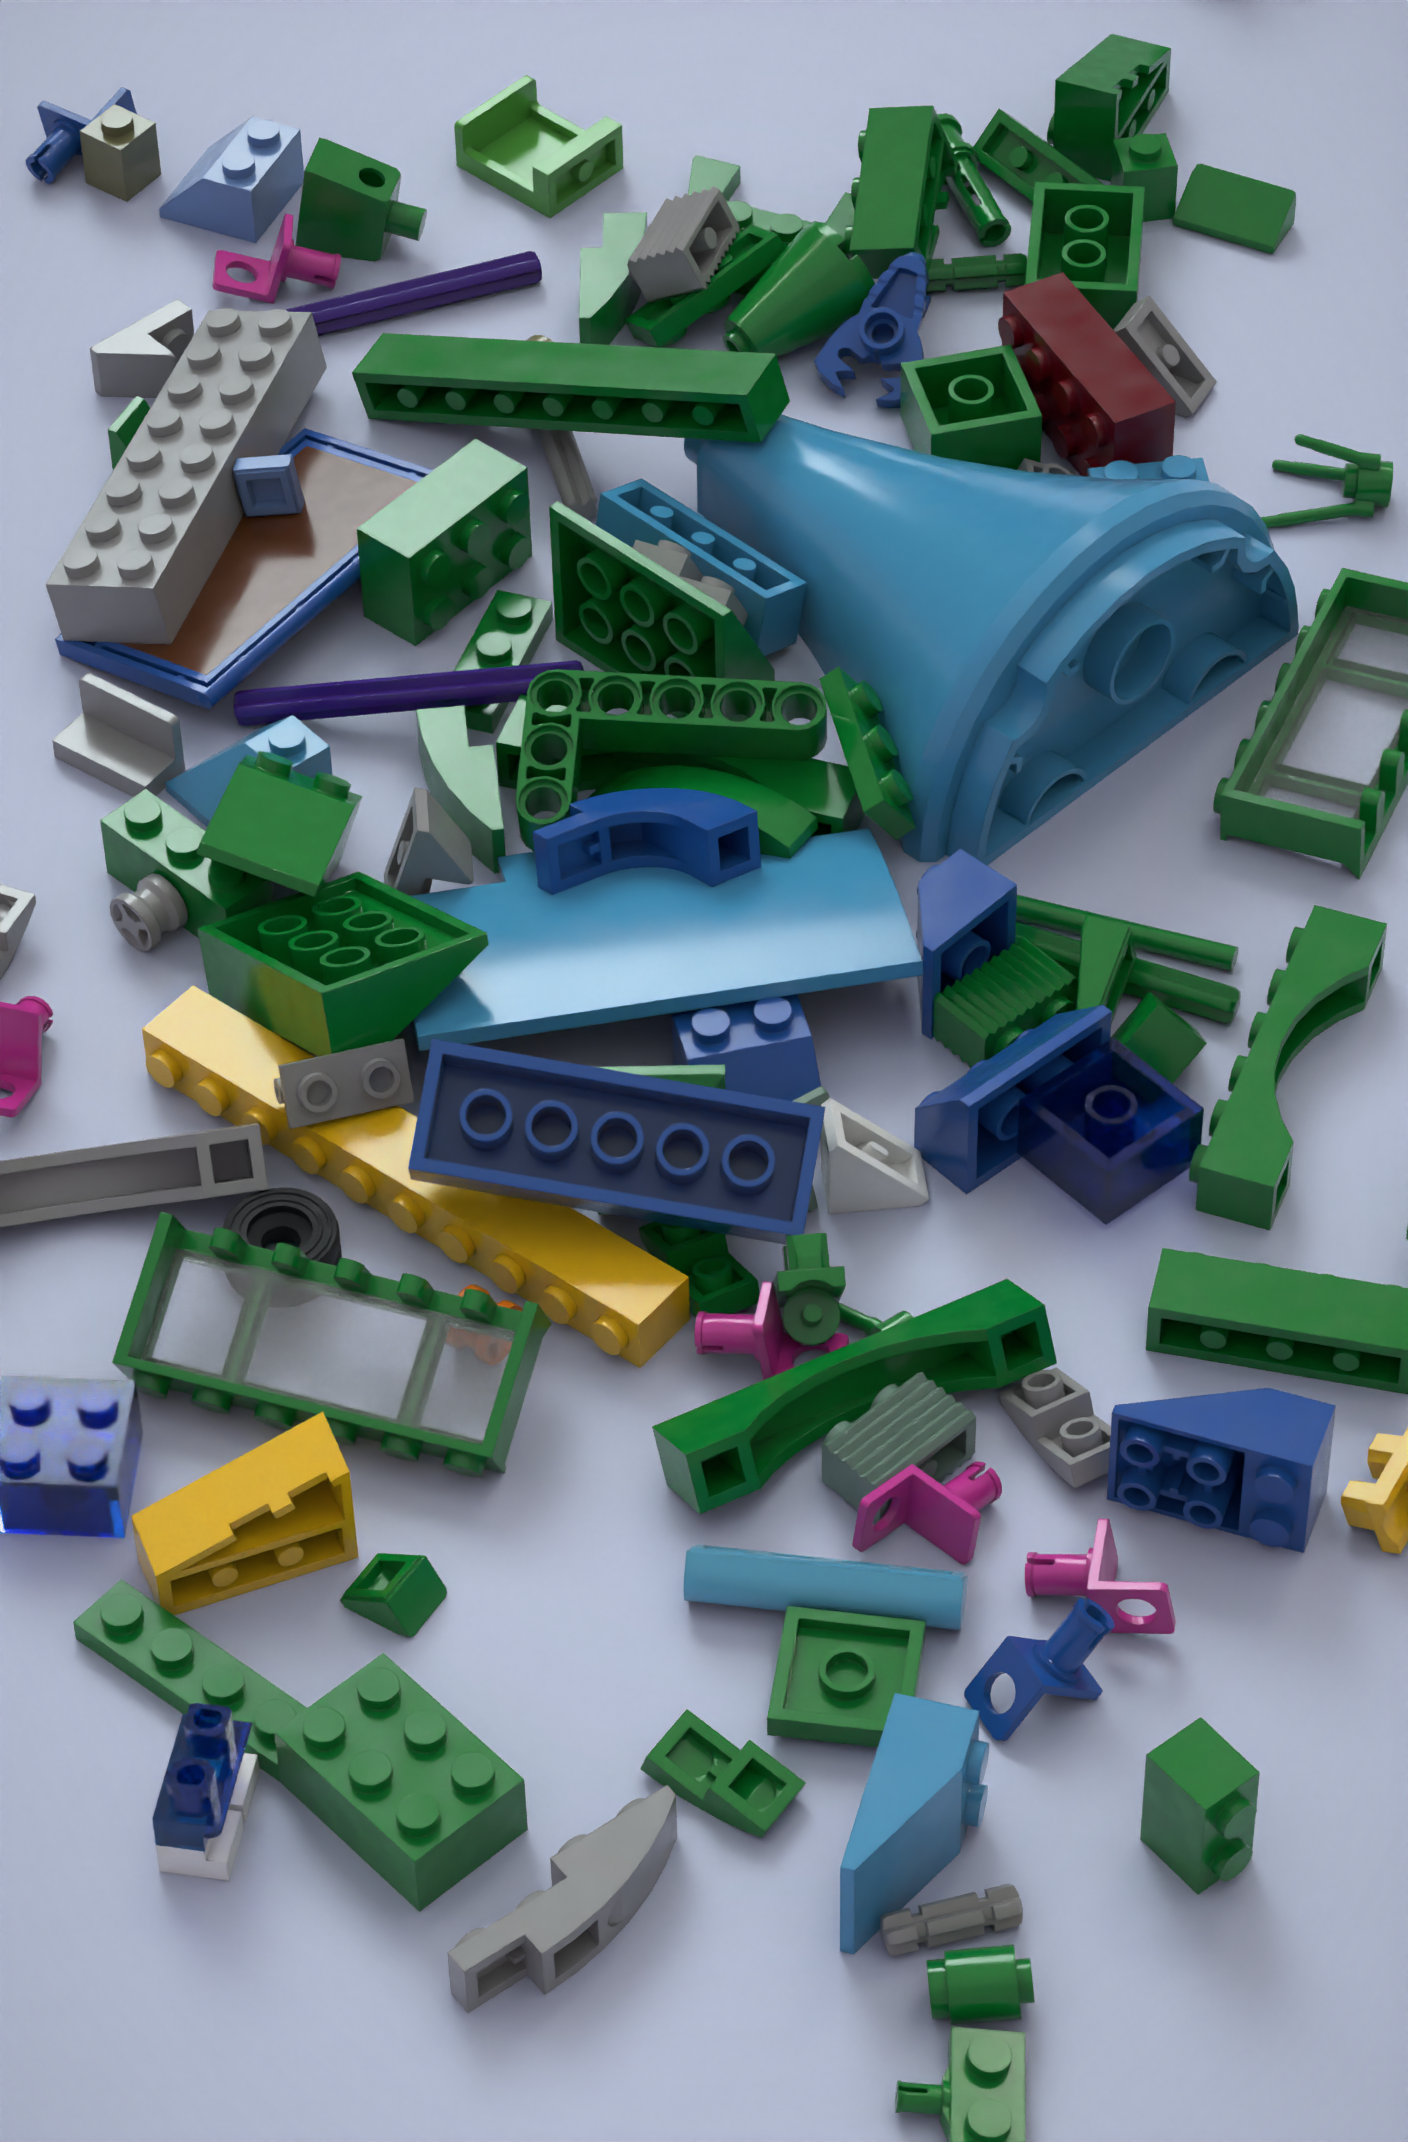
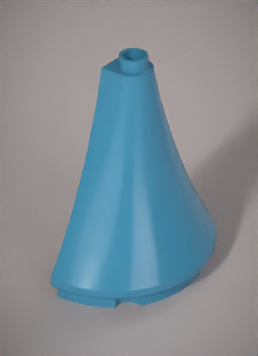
M782 414L761 443L685 438L684 440L686 457L697 465V512L713 524L807 582L798 634L812 652L825 675L839 666L857 683L863 680L866 681L878 695L883 707V711L877 714L879 721L893 739L898 751V755L893 758L896 770L906 780L913 795V800L907 803L911 811L916 828L900 837L899 840L903 852L918 862H937L945 855L950 857L956 851L962 849L982 863L989 865L1298 635V605L1295 586L1288 567L1274 550L1266 524L1250 504L1216 483L1194 479H1109L1021 471L938 457L829 430Z

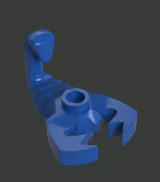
M909 252L904 256L896 258L889 265V269L884 271L878 278L877 284L873 285L870 289L868 297L863 301L859 314L845 321L827 340L814 360L816 371L820 379L833 392L846 398L839 380L856 379L854 370L841 360L843 357L855 358L861 364L877 363L882 366L883 370L888 372H901V363L924 359L923 347L918 333L931 302V296L926 295L929 276L926 260L923 255ZM901 377L881 378L882 387L890 393L876 399L877 407L900 408Z

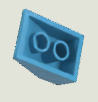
M898 1693L894 1694L840 1866L841 1952L855 1954L880 1930L881 1916L885 1913L901 1910L960 1853L967 1827H980L988 1795V1785L982 1784L988 1762L989 1743L979 1741L978 1710Z

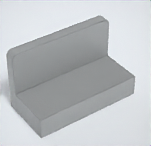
M86 673L79 680L83 713L52 740L55 758L132 797L145 789L157 796L166 788L165 782L185 770L178 717L91 673Z

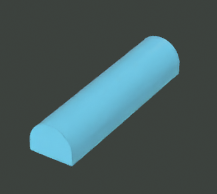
M697 1544L686 1551L684 1600L776 1611H786L787 1606L920 1620L926 1621V1627L961 1630L965 1611L968 1576H964L965 1572Z

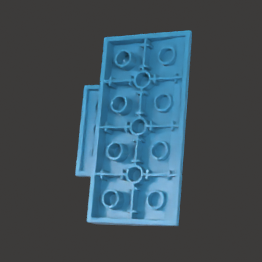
M870 828L809 837L790 859L761 854L760 868L713 887L678 870L660 867H638L611 872L551 895L538 887L535 852L497 857L500 883L411 896L486 932L489 943L411 1022L419 1051L430 1050L432 1039L469 1044L923 975V961L889 869Z

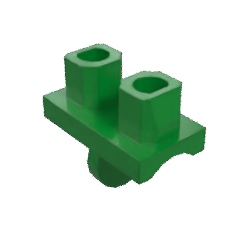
M827 1233L786 1236V1246L782 1248L784 1271H777L774 1279L779 1308H783L782 1323L784 1330L793 1341L800 1345L814 1347L824 1344L834 1336L839 1327L840 1310L837 1303L840 1301L846 1287L844 1266L830 1267Z

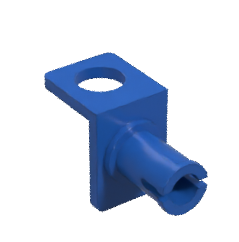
M121 87L92 120L43 100L37 106L46 134V140L25 160L31 174L40 181L44 179L45 183H52L75 155L82 156L79 131L112 105H118L137 114L131 91Z
M1079 1598L1073 1605L1072 1611L1048 1640L1007 1636L964 1691L965 1699L973 1710L979 1711L980 1720L995 1740L1007 1741L1044 1694L1097 1700L1103 1690L1083 1663L1104 1636L1109 1634L1115 1627L1112 1617L1096 1602L1090 1599L1084 1601L1083 1598ZM1007 1673L1015 1684L1016 1694L1011 1708L1005 1713L999 1714L991 1703L990 1693L995 1679L1001 1674Z

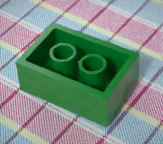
M1035 181L1025 285L1063 272L1114 330L1133 304L1138 302L1145 187Z
M474 439L357 528L364 617L412 645L417 646L436 630L445 627L450 619L473 601L482 598L492 586L510 572L523 566L527 559L532 556L528 467Z
M384 1653L274 1732L280 1783L419 1912L528 1830L524 1779Z

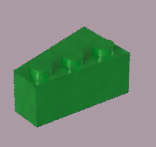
M1110 34L1055 80L1054 114L1048 126L1047 142L1095 178L1111 182L1112 140L1143 134L1169 92L1171 48Z
M933 105L869 108L867 129L861 130L858 137V153L862 164L860 177H855L851 186V199L855 213L853 224L847 225L845 229L844 244L847 257L852 258L858 254L866 265L871 277L878 279L884 271L889 269V265L896 258L904 256L909 252H915L925 257L929 272L940 233L939 226L933 225L935 211L947 209L950 199L948 191L941 192L945 176H956L959 163Z

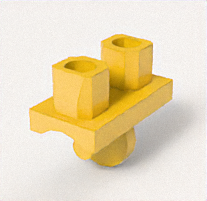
M1408 1428L1403 1436L1377 1433L1368 1449L1367 1458L1372 1478L1378 1479L1377 1482L1350 1480L1341 1495V1506L1348 1525L1374 1530L1382 1552L1401 1554L1408 1541Z

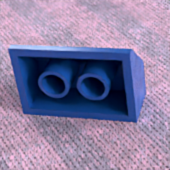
M1098 1005L1056 1014L1035 1029H1028L1021 1033L1014 1043L990 1059L977 1062L966 1075L945 1089L929 1094L915 1108L914 1148L921 1151L922 1159L967 1195L1106 1101L1112 1011L1104 1005Z

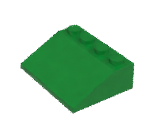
M557 501L549 506L556 641L604 672L775 681L774 668L731 609ZM681 711L670 713L676 718H683L689 715ZM734 715L728 718V720L740 722L745 721L750 717L745 715Z
M359 871L325 883L315 897L299 892L197 928L209 995L317 1056L392 1041L489 945L486 932Z

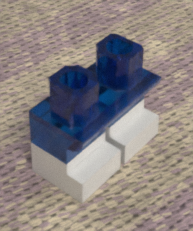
M193 1703L189 1705L187 1714L182 1715L152 1817L159 1872L225 1881L230 1880L244 1830L243 1822H246L260 1767L258 1755L245 1753L253 1723L233 1720L232 1710L228 1707Z

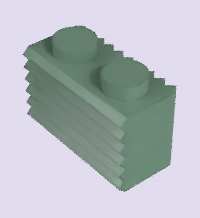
M923 1372L917 1373L900 1387L896 1384L888 1385L875 1397L869 1411L852 1424L849 1421L838 1423L827 1434L822 1444V1482L856 1509L859 1508V1503L863 1497L911 1464L918 1467L937 1482H942L946 1474L951 1475L956 1467H961L966 1459L970 1460L974 1455L976 1416L971 1409L966 1410L962 1402H956L952 1394L947 1395L943 1387L937 1388L933 1380H927ZM892 1498L887 1500L878 1510L873 1520L875 1524L887 1512Z

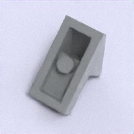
M1150 296L1134 303L1114 329L1115 333L1176 401V415L1185 418L1192 415L1217 383Z
M177 299L90 347L95 392L102 397L136 398L138 396L141 398H157L194 336L192 309Z
M415 787L384 872V884L409 896L429 893L432 879L467 885L472 884L474 881L472 848L468 837L427 789Z

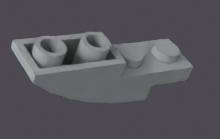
M666 1785L645 1799H635L625 1805L615 1818L588 1835L582 1834L571 1838L560 1848L556 1855L550 1858L551 1888L546 1891L539 1890L531 1893L518 1904L514 1911L487 1928H477L470 1931L457 1943L455 1948L447 1952L451 1994L467 2013L526 1976L546 1995L576 1974L605 1949L630 1922L654 1888L667 1864L677 1839L676 1794Z

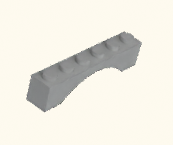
M258 1123L0 1160V1228L98 1212L269 1189L260 1126Z

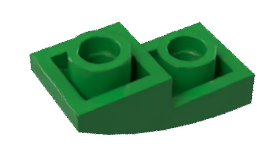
M651 1222L638 1228L640 1238L649 1254L689 1277L690 1312L695 1318L699 1311L733 1314L758 1303L760 1295L758 1280L729 1253L725 1234Z

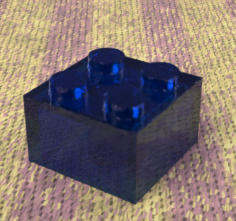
M1113 1037L1019 1100L1017 1153L1107 1225L1190 1168L1194 1152L1202 1140L1204 1108Z
M1 1375L0 1533L125 1538L143 1436L136 1380Z

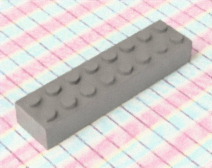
M232 308L209 310L45 584L63 640L172 644L245 514L233 474L236 458L278 455L327 368L312 312H288L284 309L236 311Z

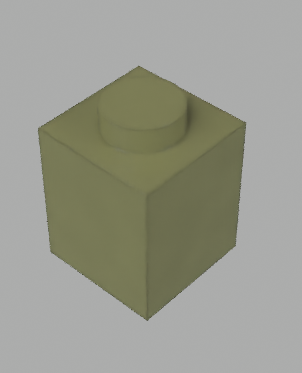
M114 104L79 131L87 184L128 202L161 175L155 122Z

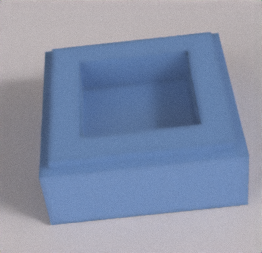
M292 454L236 458L233 474L246 517L302 513L305 500Z

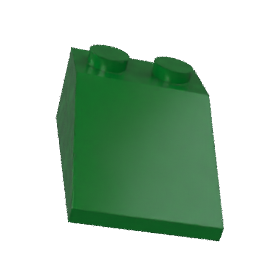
M259 751L256 758L247 754L238 764L200 841L196 854L315 897L340 863L363 796L349 792L351 784L334 775L317 772L314 779L292 771L293 763L279 755Z

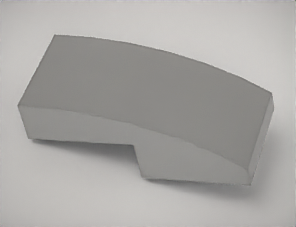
M635 540L633 549L731 609L744 626L748 613L734 595L735 589L722 580L703 576L692 561L690 551L681 545L667 540H660L657 546Z
M1056 1367L1051 1370H1041L1028 1375L1023 1379L1022 1383L999 1392L1002 1406L1025 1439L1043 1460L1073 1488L1108 1474L1111 1426L1094 1415L1090 1392Z

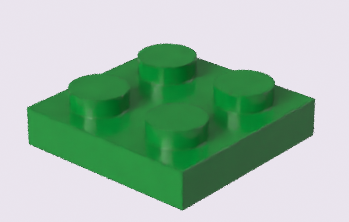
M787 1606L767 1716V1735L878 1748L894 1694L917 1696L925 1644L926 1621Z

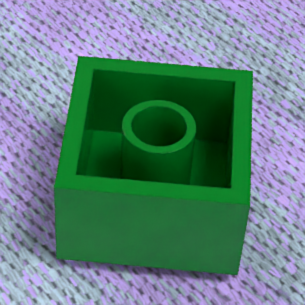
M1011 344L901 363L900 416L915 451L943 458L1015 470L1018 469L1024 458L1041 463L1042 414Z

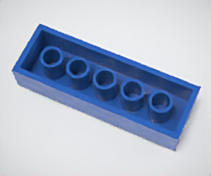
M432 1039L408 1170L411 1180L786 1245V1236L804 1234L825 1107Z

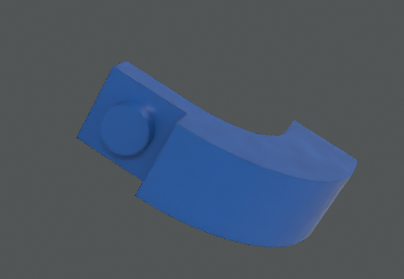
M644 788L597 795L569 804V818L532 831L538 887L551 895L605 874L630 868L660 867L674 869L713 887L761 867L757 811L731 798L698 790Z

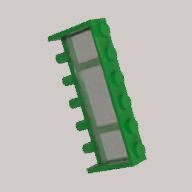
M1342 568L1331 590L1324 588L1321 591L1312 625H1304L1297 639L1293 661L1291 664L1286 662L1282 664L1277 676L1275 694L1272 700H1264L1261 703L1255 721L1254 734L1250 740L1244 738L1240 742L1231 777H1223L1217 786L1213 811L1220 814V840L1227 841L1230 835L1343 863L1360 880L1408 785V583Z
M160 1212L112 1363L130 1379L128 1386L131 1389L146 1395L167 1398L170 1389L192 1395L190 1402L203 1409L222 1414H229L231 1405L255 1411L253 1415L255 1420L286 1430L292 1428L294 1421L302 1423L324 1412L337 1443L353 1446L357 1437L380 1442L379 1450L390 1456L407 1461H418L420 1453L444 1458L443 1466L451 1471L479 1478L482 1477L484 1469L505 1474V1462L541 1342L552 1323L537 1303L525 1301L522 1311L498 1306L490 1295L474 1289H465L464 1295L461 1297L434 1290L426 1279L412 1274L403 1273L400 1281L372 1275L363 1264L351 1259L339 1258L337 1266L310 1260L301 1249L285 1243H277L274 1251L249 1245L239 1234L224 1228H214L213 1235L187 1230L174 1215Z

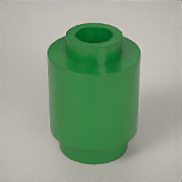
M1014 1944L944 1951L945 1958L927 1960L932 2020L951 2018V2025L1021 2019L1020 2004L1035 2003L1030 1958L1016 1959Z

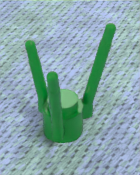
M1298 434L1294 439L1297 445L1350 463H1346L1345 468L1296 461L1274 460L1272 468L1276 471L1342 481V497L1352 498L1353 503L1261 517L1267 528L1348 516L1373 518L1374 507L1388 508L1393 482V462L1381 461V454L1359 452L1321 439Z

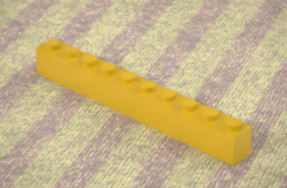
M194 985L142 1028L147 1071L160 1085L167 1088L173 1087L196 1101L208 1114L221 1116L236 1126L258 1123L262 1145L268 1144L293 1159L303 1171L309 1174H318L338 1186L353 1201L360 1204L366 1203L388 1216L401 1230L407 1233H416L441 1248L451 1260L457 1263H466L491 1278L501 1290L510 1294L516 1293L529 1302L539 1304L551 1320L559 1324H567L591 1338L604 1352L610 1355H619L641 1368L690 1320L688 1276L573 1208L411 1180L408 1167L418 1117L398 1105L290 1129L288 1127L285 1103H278L274 1091V1079L280 1078L278 1065L314 1058V1056Z

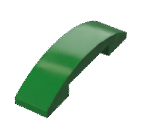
M664 765L630 770L604 781L588 797L644 788L691 789L722 795L757 811L760 854L789 859L818 829L817 817L784 795L751 780L726 772L700 767Z

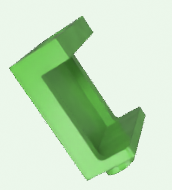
M525 75L464 115L454 125L458 167L548 218H552L624 168L622 124L606 116L587 130L582 129L541 106L537 101L536 80L528 75Z

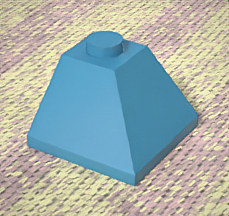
M292 715L254 731L165 782L166 792L208 827L238 764L247 754L256 758L259 751L279 755L293 763L292 771L315 779L317 772L333 775L330 746Z

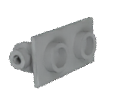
M403 1038L278 1065L280 1078L274 1079L275 1095L279 1104L285 1103L288 1127L290 1129L414 1102Z

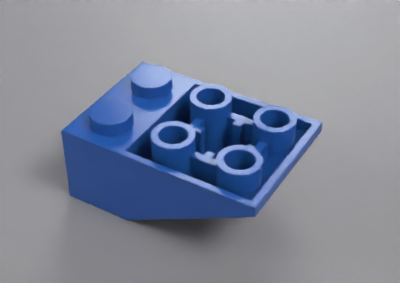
M1272 1388L1115 1405L1111 1418L1107 1499L1125 1504L1135 1510L1151 1511L1188 1521L1201 1528L1217 1529L1254 1539L1266 1546L1283 1547L1304 1553L1327 1493L1336 1405Z

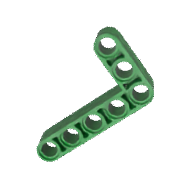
M561 669L544 671L530 682L527 690L515 798L520 838L526 847L535 852L532 831L570 817L569 804L577 802L583 749L807 760L818 755L825 747L827 741V706L825 697L813 685L802 682ZM554 705H562L567 707L566 709L558 712H551L545 710ZM617 708L628 710L627 712L621 715H610L606 713L612 709ZM679 711L689 714L683 718L676 719L667 716L672 712ZM734 715H745L750 717L749 719L740 722L728 720V718ZM796 718H804L811 721L804 725L789 723V721ZM547 758L562 760L555 765L540 764L541 761ZM543 811L556 813L555 816L549 819L533 817Z

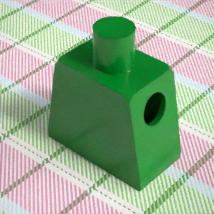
M319 137L304 171L296 246L331 254L337 253L343 258L375 262L382 258L392 234L416 241L420 240L425 226L427 209L398 201L401 173L397 168Z

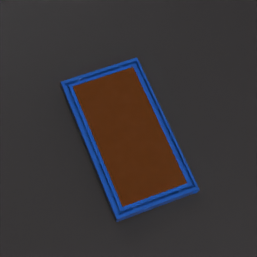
M304 428L287 442L278 453V455L292 454L305 500L302 513L246 517L244 514L171 645L65 641L62 634L55 638L61 656L202 708L211 709L361 578L357 528L428 475L433 469Z

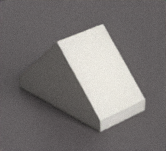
M831 1098L821 1104L822 1107H825L821 1130V1169L829 1214L921 1206L929 1200L921 1151Z

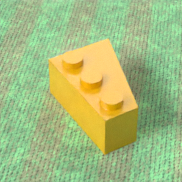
M324 1412L313 1416L131 1516L137 1558L155 1603L173 1615L359 1558L350 1471Z

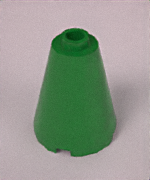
M813 221L797 234L724 321L726 332L723 336L724 345L728 351L776 354L777 358L832 335L845 321L859 314L863 301L868 297L869 291L875 285V282L858 254L849 260L840 250L838 245L844 242L845 239L837 231L825 223Z

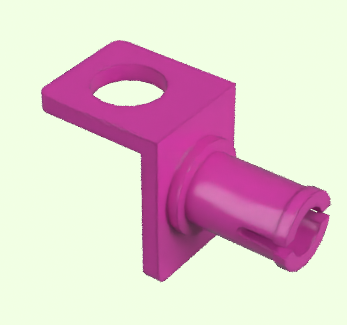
M285 213L270 261L218 250L214 258L212 287L216 291L274 304L280 282H285L287 277L334 289L339 274L341 255L294 245V240L292 239L293 215ZM234 267L242 268L252 273L256 280L251 283H241L232 279L226 270Z
M36 996L21 998L16 1005L0 1002V1089H6L14 1093L9 1097L0 1099V1116L16 1117L41 1085L42 1034L53 1023V1020L49 1019V1017L53 1016V1011L47 1002Z
M768 1281L762 1282L755 1314H720L699 1311L695 1322L694 1338L697 1354H754L755 1360L760 1362L763 1380L794 1368L795 1359L805 1351L818 1349L830 1353L850 1344L848 1335L844 1333H835L826 1343L814 1347L803 1346L793 1341L784 1332L774 1282Z
M975 1461L965 1471L945 1485H942L911 1464L862 1498L859 1503L852 1546L859 1552H864L905 1523L960 1564L965 1565L974 1556L981 1520L979 1510L999 1499L1002 1494L1000 1478L992 1468H989L975 1479L976 1475L985 1470L986 1465L984 1462ZM892 1498L885 1515L876 1524L872 1525L878 1510L887 1500Z
M1098 1518L1093 1548H1089L1087 1554H1038L1037 1552H1028L1026 1557L1027 1563H1025V1588L1027 1596H1087V1599L1099 1604L1112 1617L1115 1627L1110 1633H1174L1176 1620L1169 1588L1166 1583L1115 1581L1118 1555L1109 1519ZM1126 1599H1140L1150 1603L1155 1607L1156 1611L1149 1616H1133L1121 1610L1118 1603Z

